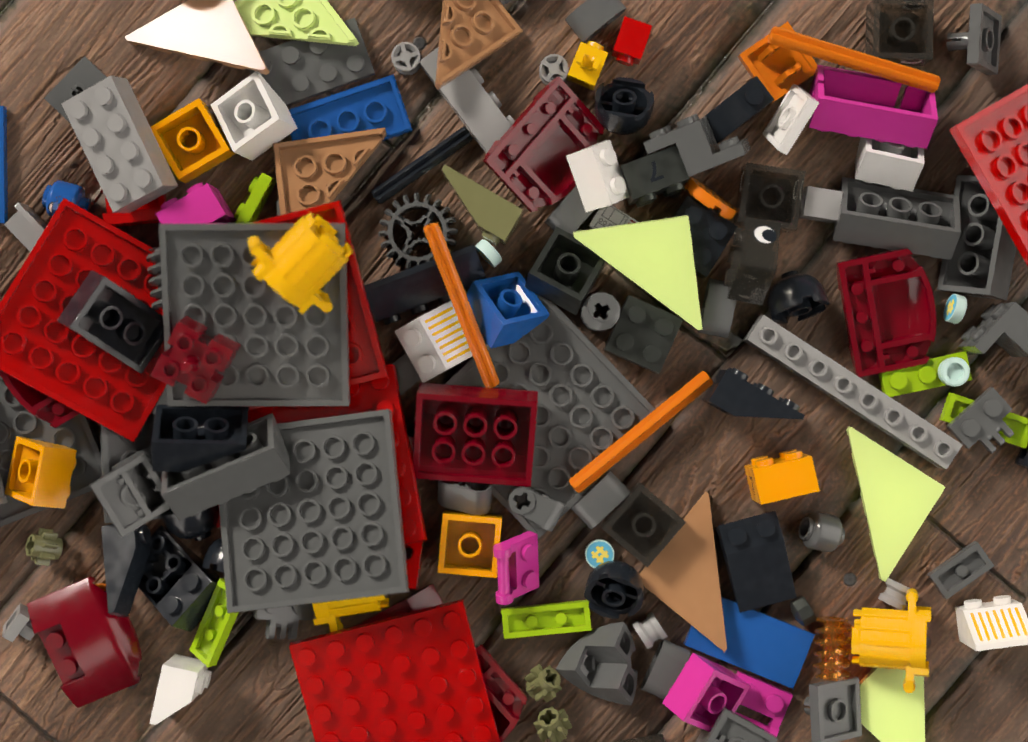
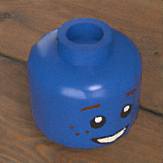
M58 180L52 186L48 185L46 187L42 206L46 208L47 214L52 217L63 198L86 211L89 209L90 200L85 198L86 194L83 187Z

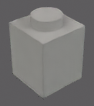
M812 186L805 187L799 202L798 195L796 198L795 210H799L798 218L827 223L837 222L843 191Z

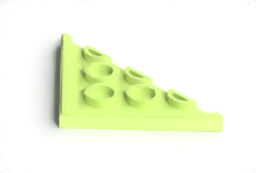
M327 0L235 1L251 36L357 46L359 44Z
M688 215L573 232L575 239L697 330H703Z
M848 426L846 431L849 436L851 454L870 531V540L878 567L879 579L886 582L946 487Z
M872 668L859 682L861 724L880 742H925L924 676H914L915 690L912 693H906L903 689L906 670Z

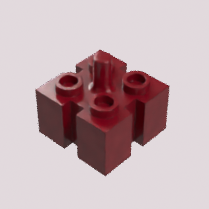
M185 316L177 322L167 342L173 346V349L169 348L161 354L151 376L171 387H174L178 382L186 385L187 388L184 393L206 405L214 398L225 377L218 372L223 373L231 365L241 344L220 333L212 338L205 334L208 329L207 326Z

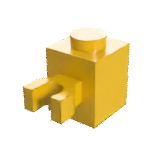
M588 41L587 44L581 42L568 72L567 80L594 91L608 52L603 51L604 47L596 42Z

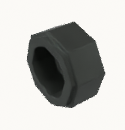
M799 596L790 601L791 612L801 625L807 626L815 622V615L805 597Z

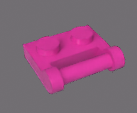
M527 531L493 546L494 557L497 558L498 591L495 593L496 603L500 605L511 604L514 598L540 587L537 533Z
M738 670L736 675L751 686L740 705L766 715L771 719L769 724L765 725L738 712L735 713L777 737L779 727L793 695Z

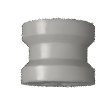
M401 42L392 50L391 60L396 71L400 74L413 75L420 69L419 61L421 60V55L413 43Z
M558 54L546 56L539 66L541 81L547 86L558 75L564 82L566 81L569 72L567 61Z
M888 578L885 582L887 587L883 593H880L878 599L899 610H906L908 607L906 604V592L910 588Z
M652 612L647 614L646 619L642 622L636 621L632 624L647 649L653 647L656 640H664L668 637Z

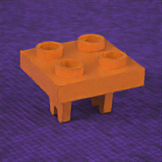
M788 21L780 26V28L795 32ZM768 34L739 54L738 58L752 79L756 76L760 79L775 99L771 103L773 104L786 95L792 85L796 84L799 86L814 76L818 64L812 56L770 44L768 42Z

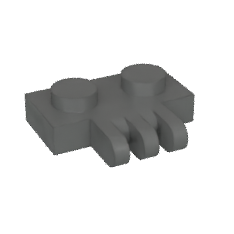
M989 387L946 427L965 448L969 449L979 441L989 453L993 454L997 449L989 440L993 439L999 446H1002L1005 440L998 433L999 431H1002L1008 438L1014 435V432L1002 420L1012 408L993 387Z
M312 604L255 610L253 611V617L255 619L267 620L266 639H274L276 627L277 639H285L287 628L288 639H296L299 620H313L314 610Z

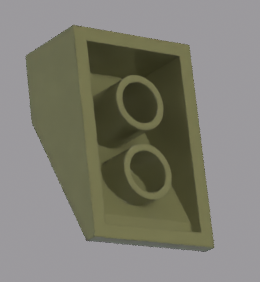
M444 164L441 170L445 179L478 229L482 232V238L496 247L499 242L506 245L523 216V209Z

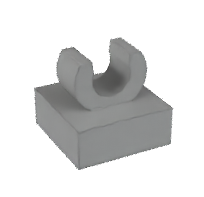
M22 603L17 606L3 625V638L13 642L18 634H20L23 638L31 641L35 634L29 620L27 606Z

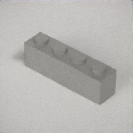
M438 47L419 61L421 68L434 85L436 81ZM473 68L467 70L438 91L487 154L494 142L500 140L514 124L515 120L510 115L507 117L503 115L499 109L502 106L501 102L492 91L490 93L485 91L481 85L484 83L483 78Z

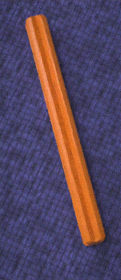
M774 26L769 33L768 42L770 44L931 93L938 90L941 78L938 75Z
M430 223L424 227V233L483 384L486 388H493L500 384L498 375L439 223Z
M705 371L697 374L569 479L570 485L578 493L585 490L713 385L711 377Z

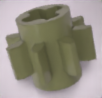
M39 528L38 534H31L28 537L25 551L26 555L31 557V561H35V565L49 566L50 560H58L63 550V541L61 538H57L58 533H53L51 529Z
M538 664L524 678L527 681L526 691L535 701L544 698L546 703L556 697L557 692L562 690V687L559 686L561 683L560 675L550 665L543 669Z
M553 706L540 711L538 721L533 723L538 731L537 735L542 742L547 739L551 742H561L567 739L568 729L572 728L566 711L564 709L557 711Z

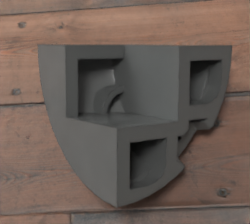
M617 622L590 631L570 647L562 657L556 670L571 684L595 697L632 706L636 692L638 671L631 668V655L636 649L628 627L624 622Z

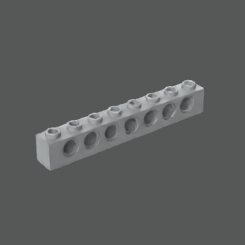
M765 315L757 317L743 338L744 342L938 468L947 470L963 445Z

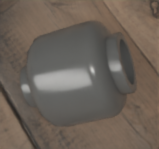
M811 512L800 522L799 537L809 549L833 552L843 543L845 529L842 528L841 520L837 516L822 512Z

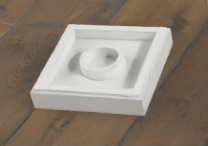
M796 84L792 85L764 130L763 135L778 151L787 155L819 102L803 88Z

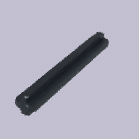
M466 127L460 128L373 189L371 193L377 203H384L470 143L473 138Z

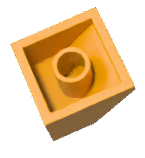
M16 436L4 494L31 506L65 509L66 501L71 492L72 472L77 463V450L59 444Z

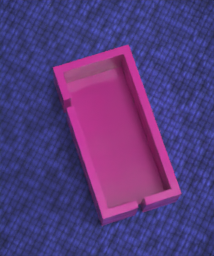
M818 65L809 94L819 104L809 119V128H814L821 132L841 133L850 137L874 139L878 142L897 143L910 148L919 147L927 149L938 121L935 92L931 93L906 85L899 107L894 108L902 86L901 83L872 74Z

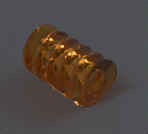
M816 617V621L823 623L824 627L815 629L816 633L823 635V639L814 641V644L822 647L821 651L814 652V656L822 659V662L813 664L814 668L821 671V674L814 675L813 677L833 681L849 679L851 676L850 672L843 668L851 666V661L845 656L851 654V648L846 646V644L852 642V637L845 633L851 632L853 625L845 622L848 621L847 619L840 617Z

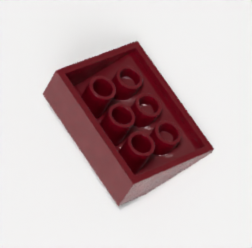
M419 383L416 399L413 453L415 477L417 479L531 487L538 391Z

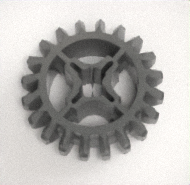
M414 193V202L411 203L408 196L403 195L405 205L400 206L394 200L392 204L397 209L396 212L393 213L389 209L384 211L391 218L390 221L380 220V225L388 227L387 231L378 232L379 237H388L387 241L380 244L381 248H392L386 254L388 259L393 258L396 254L398 255L394 263L397 267L404 260L407 261L405 270L412 268L413 263L417 266L435 259L432 252L420 257L409 255L418 245H429L425 238L420 240L418 237V240H413L414 234L406 225L412 228L415 226L418 228L419 225H424L425 227L432 223L436 215L442 224L446 244L456 246L457 241L450 239L449 235L458 234V229L448 227V225L456 222L455 217L445 219V216L451 211L450 208L445 207L440 211L439 207L442 204L440 199H437L431 205L430 194H426L424 202H420V194ZM412 210H427L426 214L418 221H409L402 217L405 213ZM396 224L407 231V239L402 250L399 249L395 241Z

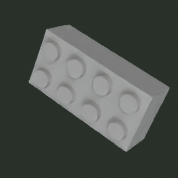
M110 75L61 103L113 213H130L178 187L128 79Z

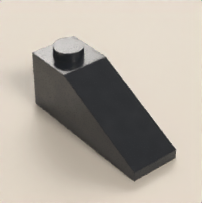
M757 76L705 115L717 144L775 100Z
M113 524L101 526L109 614L123 618L129 616L150 554L151 532L147 524H143L124 537L119 535Z

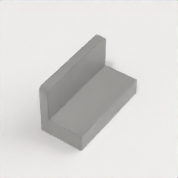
M17 202L14 207L18 211L4 225L31 252L47 224L29 205Z

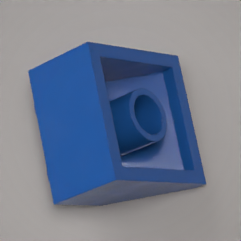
M520 272L473 281L466 294L481 334L490 348L515 343L545 321L550 315L537 295L525 288L526 280Z

